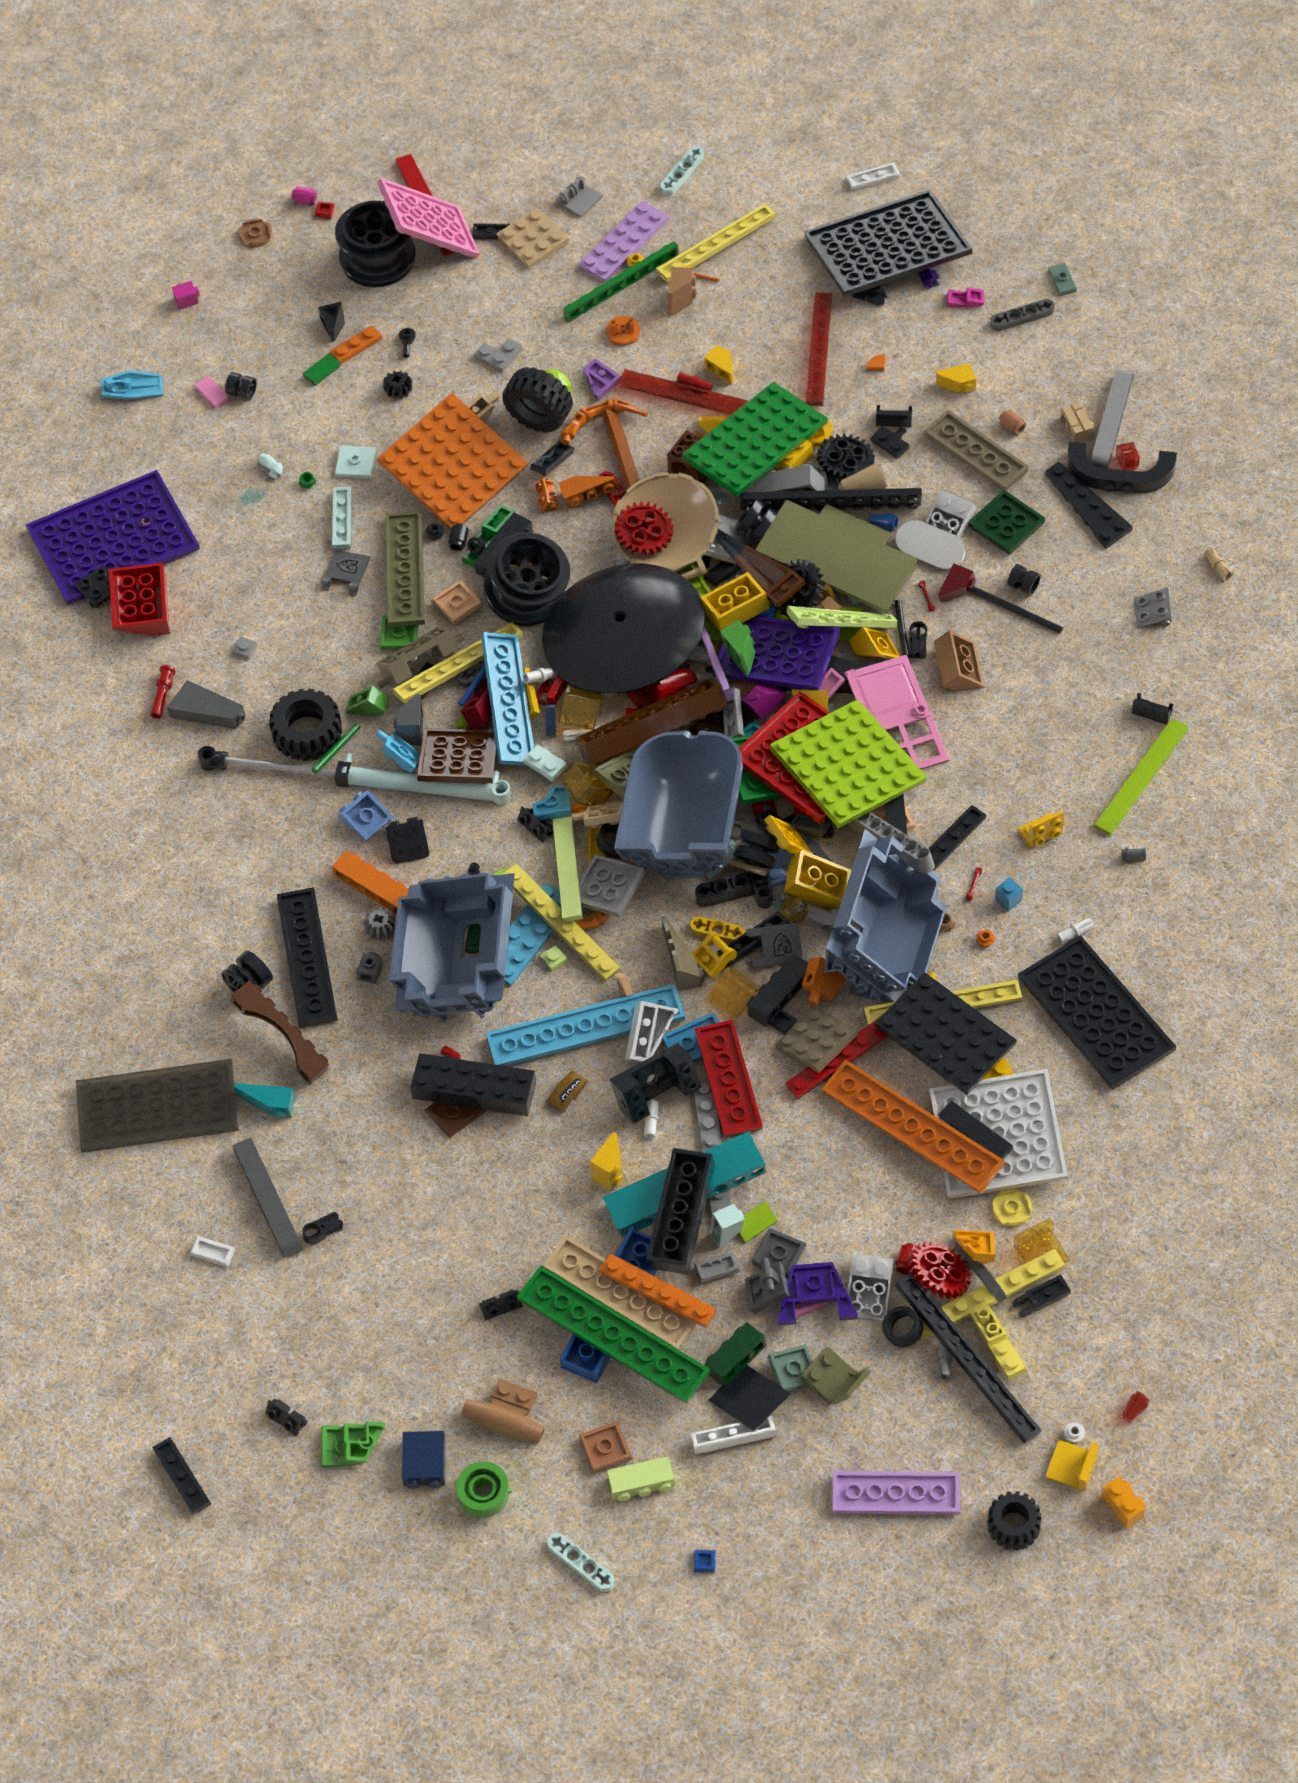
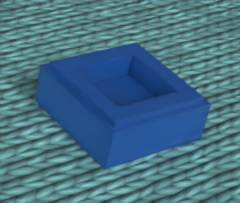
M694 1550V1572H715L716 1550Z

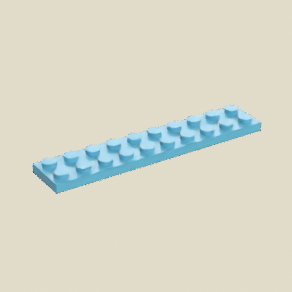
M675 984L486 1032L494 1064L510 1066L629 1035L635 1005L640 1001L679 1009L671 1023L685 1020V1015Z

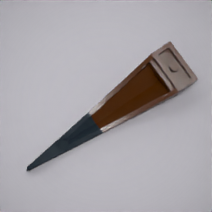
M718 529L715 537L716 541L744 573L749 572L766 592L767 599L778 608L805 585V581L792 569L766 557Z

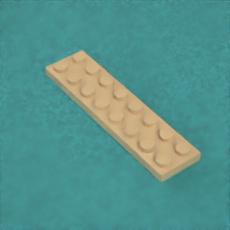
M565 1235L542 1265L544 1268L679 1350L698 1325L697 1323L601 1274L600 1268L606 1259Z

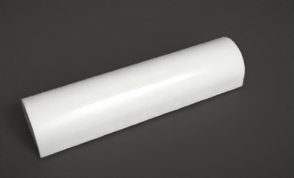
M770 1415L755 1431L739 1422L691 1433L690 1436L694 1454L697 1455L776 1437V1429Z

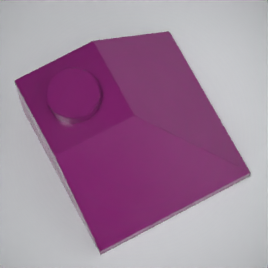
M758 683L741 700V706L750 714L763 721L787 696V693L775 685Z

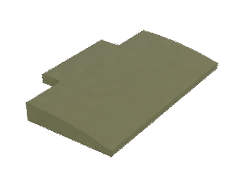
M789 500L785 501L755 550L784 566L785 563L791 564V560L797 561V559H805L815 563V566L820 568L819 572L824 574L821 578L826 581L824 584L829 583L831 589L886 614L913 573L918 560L887 546L886 544L892 535L890 532L828 504L825 505L820 514H817Z

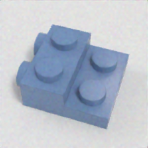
M366 790L364 793L359 792L353 798L354 802L350 805L348 803L339 810L341 813L338 817L350 831L354 830L364 842L368 841L393 818L369 790Z

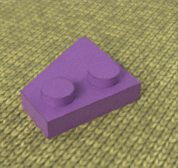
M596 358L583 368L584 375L596 400L601 399L621 381L619 374Z

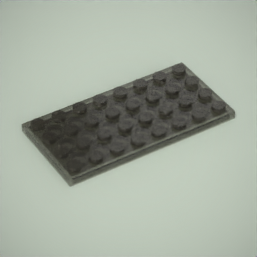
M232 1059L76 1080L81 1153L239 1131Z

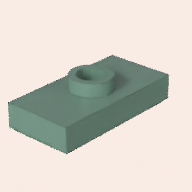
M1065 263L1048 267V272L1060 296L1077 292V287Z

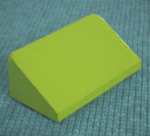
M766 1201L744 1215L743 1227L738 1235L745 1243L778 1221Z

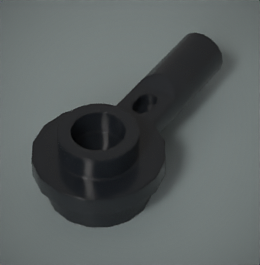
M404 328L399 332V339L403 343L404 358L410 357V344L416 338V332L412 328Z

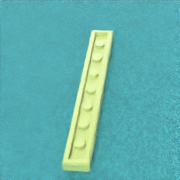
M572 815L553 818L563 922L580 920L583 918Z

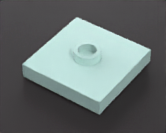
M340 445L335 472L336 477L371 479L376 448Z

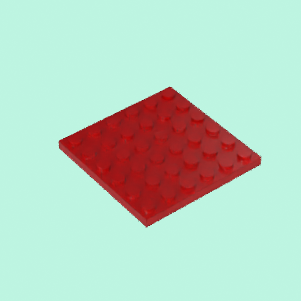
M798 692L743 743L739 749L742 755L743 768L820 824L828 816L769 750L770 744L830 714V712L805 694Z

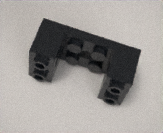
M678 1043L609 1079L620 1110L633 1124L651 1115L646 1101L675 1086L684 1096H687L702 1087L691 1055ZM654 1074V1078L647 1082L648 1077Z

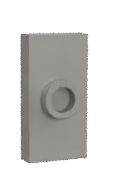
M733 1252L694 1264L701 1284L740 1272Z

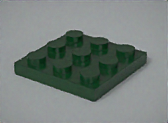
M1002 490L968 522V526L1010 555L1045 523V517L1006 490Z

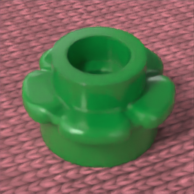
M304 472L300 475L299 485L302 488L309 489L316 484V478H314L312 473Z

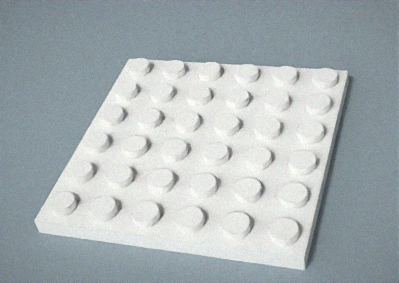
M1048 1069L983 1079L968 1095L953 1085L930 1088L935 1117L942 1120L939 1118V1113L952 1100L1013 1145V1149L1003 1159L1005 1164L982 1193L1068 1179ZM943 1170L948 1199L980 1194Z

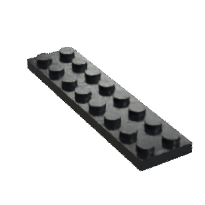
M312 887L276 894L299 1028L338 1021L315 889Z

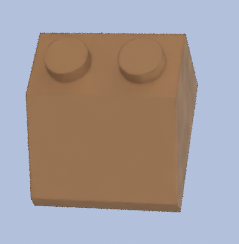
M672 267L668 288L669 316H673L692 304L693 298H696L697 287H694L696 286V276H693V268Z

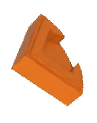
M885 354L872 357L867 364V371L885 370Z

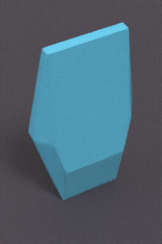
M128 370L102 378L101 396L102 398L126 400L163 396L162 374Z

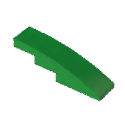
M500 504L481 525V531L476 537H481L485 541V548L513 512L516 513V511ZM474 542L473 546H476L475 549L479 548V544ZM468 550L463 555L462 562L475 568L474 562L482 552L473 554Z

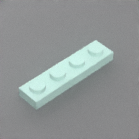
M351 487L333 488V549H351Z

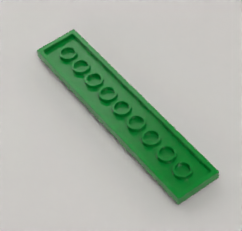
M541 1265L517 1295V1300L685 1404L689 1402L710 1373V1369Z

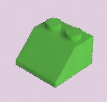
M737 620L721 630L720 633L728 655L741 671L748 676L755 657L753 647L755 642L750 636L752 633L746 624L743 625L740 620Z

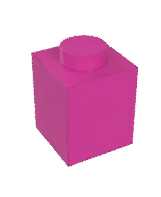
M192 281L172 287L173 296L179 310L199 303L198 297L200 293L197 286H193Z

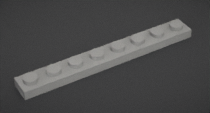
M708 1080L700 1081L702 1087L694 1091L702 1152L722 1144L718 1115ZM729 1190L709 1198L711 1216L714 1212L731 1205Z

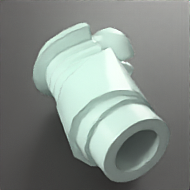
M261 454L258 462L271 470L268 475L273 479H277L278 475L281 476L283 471L282 464H278L271 455Z

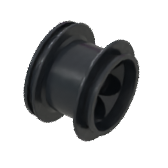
M372 200L356 204L340 216L335 226V238L340 247L339 262L344 273L353 282L366 287H385L397 283L407 276L415 261V244L410 235L401 234L397 231L385 201Z
M524 532L504 538L492 550L488 569L484 576V595L488 606L499 618L508 623L513 622L517 626H534L545 622L549 611L565 592L569 583V560L557 543L543 535Z

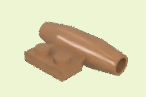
M501 1379L498 1380L491 1395L492 1404L467 1399L461 1413L462 1416L486 1429L514 1439L540 1443L545 1430L544 1426L526 1417L534 1405L537 1392Z

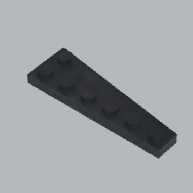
M1059 461L1045 471V475L1057 490L1062 493L1065 500L1073 506L1074 511L1081 516L1086 526L1090 527L1095 537L1105 549L1133 530V526Z

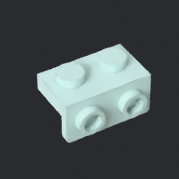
M539 745L534 747L523 758L524 764L551 782L559 775L563 777L566 775L567 764L564 760L557 758L549 750Z

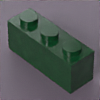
M747 1322L742 1327H738L734 1335L728 1341H724L719 1350L706 1359L704 1364L710 1369L709 1376L725 1388L767 1346L765 1336Z

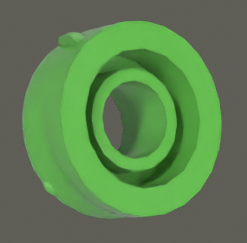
M487 1461L475 1462L462 1470L455 1482L458 1500L462 1508L478 1518L490 1517L499 1513L507 1504L509 1494L512 1493L505 1472L498 1465ZM481 1485L493 1487L492 1492L486 1497H479L473 1491Z

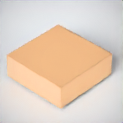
M622 973L615 975L620 992L625 996L633 994L627 977Z

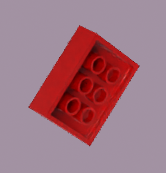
M163 562L109 569L112 629L150 636L170 634L167 582Z

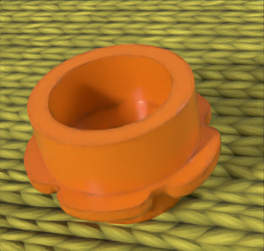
M990 930L979 931L976 934V941L981 947H989L995 941V935Z

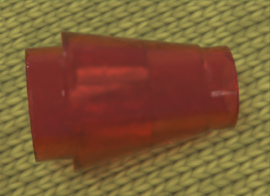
M1139 1391L1131 1394L1121 1417L1131 1423L1149 1407V1398Z

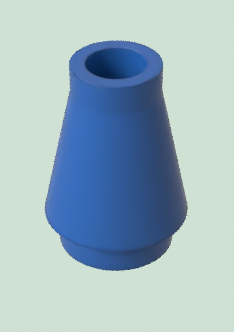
M894 514L872 515L870 524L891 532L897 529L898 516H894Z

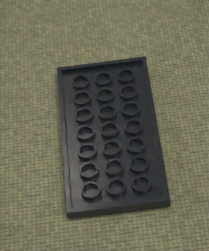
M1081 935L1018 973L1019 980L1112 1090L1176 1050V1045Z

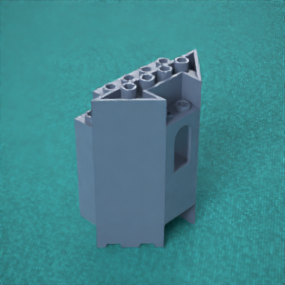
M865 829L827 945L824 973L839 971L844 975L847 980L852 982L850 994L882 1003L895 1002L924 972L927 973L947 906L936 898L941 876L933 870L929 873H920L914 870L896 855L902 853L904 848L900 842L892 836L877 839ZM851 921L861 928V932L850 924Z
M482 872L477 875L444 877L443 879L435 880L426 879L425 881H418L417 885H410L408 895L406 897H399L389 981L397 988L396 1011L410 1010L414 1011L413 1015L424 1018L434 1016L440 1022L446 1023L447 1014L475 1011L483 1019L485 1013L490 1012L495 1007V1003L502 1000L515 873L493 875ZM472 924L480 925L479 955L462 958L465 930Z

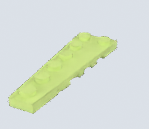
M788 606L787 614L800 628H808V626H848L889 629L896 628L897 620L890 614Z

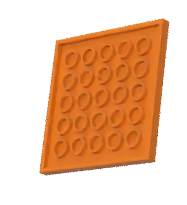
M452 392L377 458V462L450 530L457 523L464 524L528 466V462Z

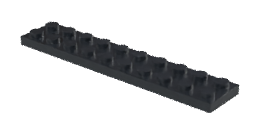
M922 488L742 492L740 494L741 510L745 511L757 498L764 503L762 512L767 508L772 510L781 509L786 500L808 510L809 508H816L817 511H822L826 504L841 511L845 510V507H853V510H863V507L879 510L882 506H889V509H899V506L916 509L921 505Z

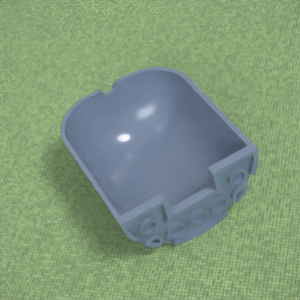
M689 731L665 732L653 736L638 748L631 761L614 847L622 859L634 862L635 866L644 868L646 872L653 870L659 872V876L676 879L705 877L708 872L716 873L722 868V865L727 860L743 772L742 755L735 741L718 732L699 731L696 736H691Z

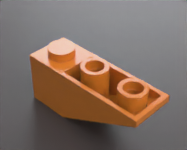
M573 476L558 482L568 508L576 507L581 503L618 489L613 476Z

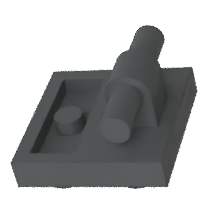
M768 1258L761 1259L762 1270L745 1279L750 1309L754 1314L789 1297L784 1267L779 1261L770 1265Z

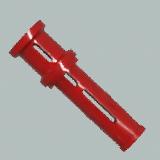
M162 665L159 669L160 676L156 681L157 692L150 716L155 719L162 718L168 690L173 685L172 678L176 670L169 665Z

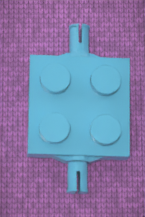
M380 729L375 736L384 742L381 751L384 752L387 758L393 759L399 764L401 769L409 773L418 768L420 758L418 750L395 732L388 736Z

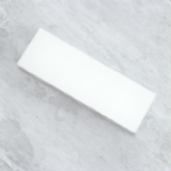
M893 162L846 176V181L851 191L900 178V174Z

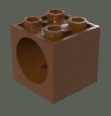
M687 430L667 453L668 474L682 473L693 477V479L700 483H705L708 477L682 460V454L702 437Z

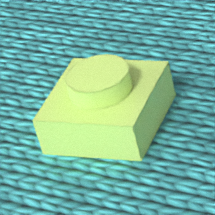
M556 945L540 955V959L551 972L567 962L566 956Z

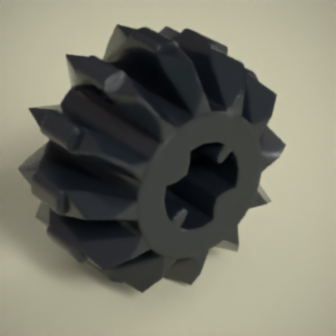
M393 370L392 374L387 373L386 377H384L383 390L388 397L393 396L394 400L397 396L402 399L403 395L408 396L409 392L412 391V378L407 372L403 373L402 370L395 372Z

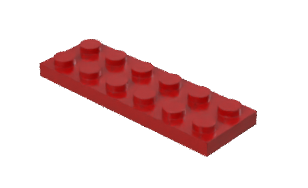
M733 1019L695 1028L696 1039L724 1138L744 1134L748 1131L762 1130V1121Z

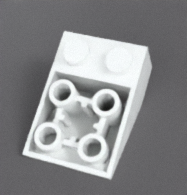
M940 490L926 524L961 538L977 507L972 502Z
M852 1254L848 1294L858 1313V1317L883 1320L886 1316L894 1259Z

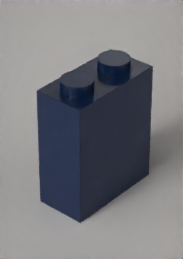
M444 1431L403 1432L402 1481L404 1486L415 1489L427 1485L431 1488L446 1485V1437Z

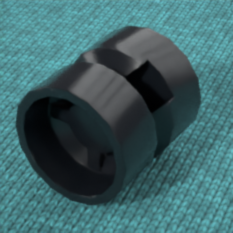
M231 372L225 383V392L233 396H238L239 394L240 398L251 400L256 391L257 380L254 377L247 375L243 377L242 374Z
M1016 564L1009 574L1007 585L1015 589L1021 588V592L1031 596L1040 583L1041 574L1033 570L1028 571L1026 567Z

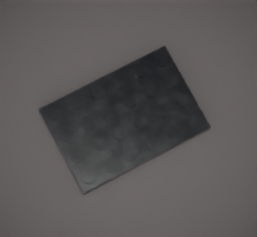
M926 972L893 1003L874 1025L966 1095L1017 1043L1014 1037Z

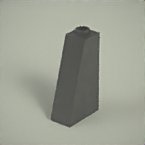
M188 680L167 706L169 717L173 719L233 729L242 724L246 717L243 705Z

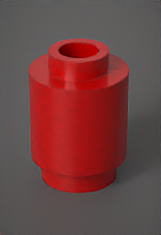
M912 1243L901 1245L895 1261L896 1271L905 1275L911 1274L912 1268L908 1267L910 1263L908 1259L913 1250L917 1248L916 1245Z

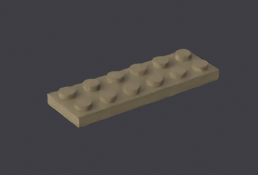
M949 410L944 412L924 430L925 436L1001 490H1008L1029 471L1028 465Z

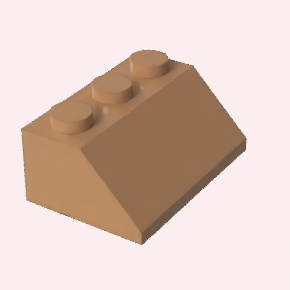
M950 630L934 641L943 687L954 692L984 687L974 641Z

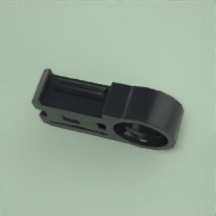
M915 621L909 627L911 641L910 658L926 657L928 629L927 625L921 621ZM917 627V633L914 635L912 630ZM920 627L925 630V633L920 635Z
M332 1212L320 1219L307 1223L302 1231L303 1240L308 1244L314 1245L326 1239L327 1235L338 1231L340 1228L343 1230V1222L339 1220L337 1212ZM309 1229L318 1230V1232L309 1237L305 1234Z

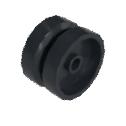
M757 498L745 509L733 530L742 536L751 529L747 535V541L753 545L758 543L777 515V512L771 508L765 509L760 515L764 508V503Z
M742 829L739 840L745 845H737L733 856L746 863L772 869L775 858L768 853H778L780 847L776 843L777 840L760 833Z

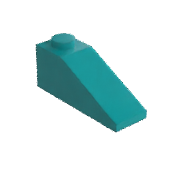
M234 1083V1089L238 1097L276 1118L291 1117L295 1099L293 1088Z

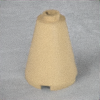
M877 462L841 480V485H838L839 490L887 489V482L881 462Z

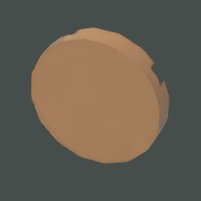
M250 219L245 221L243 226L239 228L238 236L241 243L245 246L252 248L261 247L271 240L272 227L267 221L264 222L263 219Z

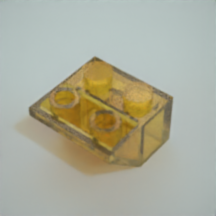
M568 685L563 697L558 722L567 726H577L585 730H593L602 713L604 693L590 692Z

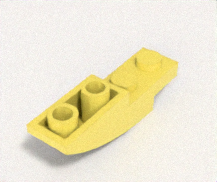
M985 1305L970 1312L974 1325L999 1371L1002 1370L1008 1381L1027 1373L1026 1366L1008 1340L1006 1331L990 1306Z

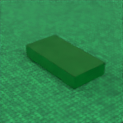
M328 353L303 372V377L316 386L341 367V364Z

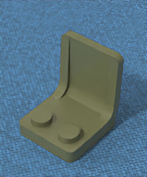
M826 1347L801 1374V1378L826 1402L838 1404L852 1395L871 1373L872 1369L868 1366L859 1371L854 1370L830 1347Z

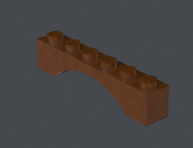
M248 981L232 994L231 1002L243 1015L264 1020L283 1034L293 1050L297 1072L309 1085L328 1070L327 1058L323 1054L319 1055L316 1052L313 1043L301 1036L302 1033L295 1025L292 1026L288 1022V1017L282 1011L279 1012L275 1008V1004L270 998L263 996L262 990L257 984H252Z

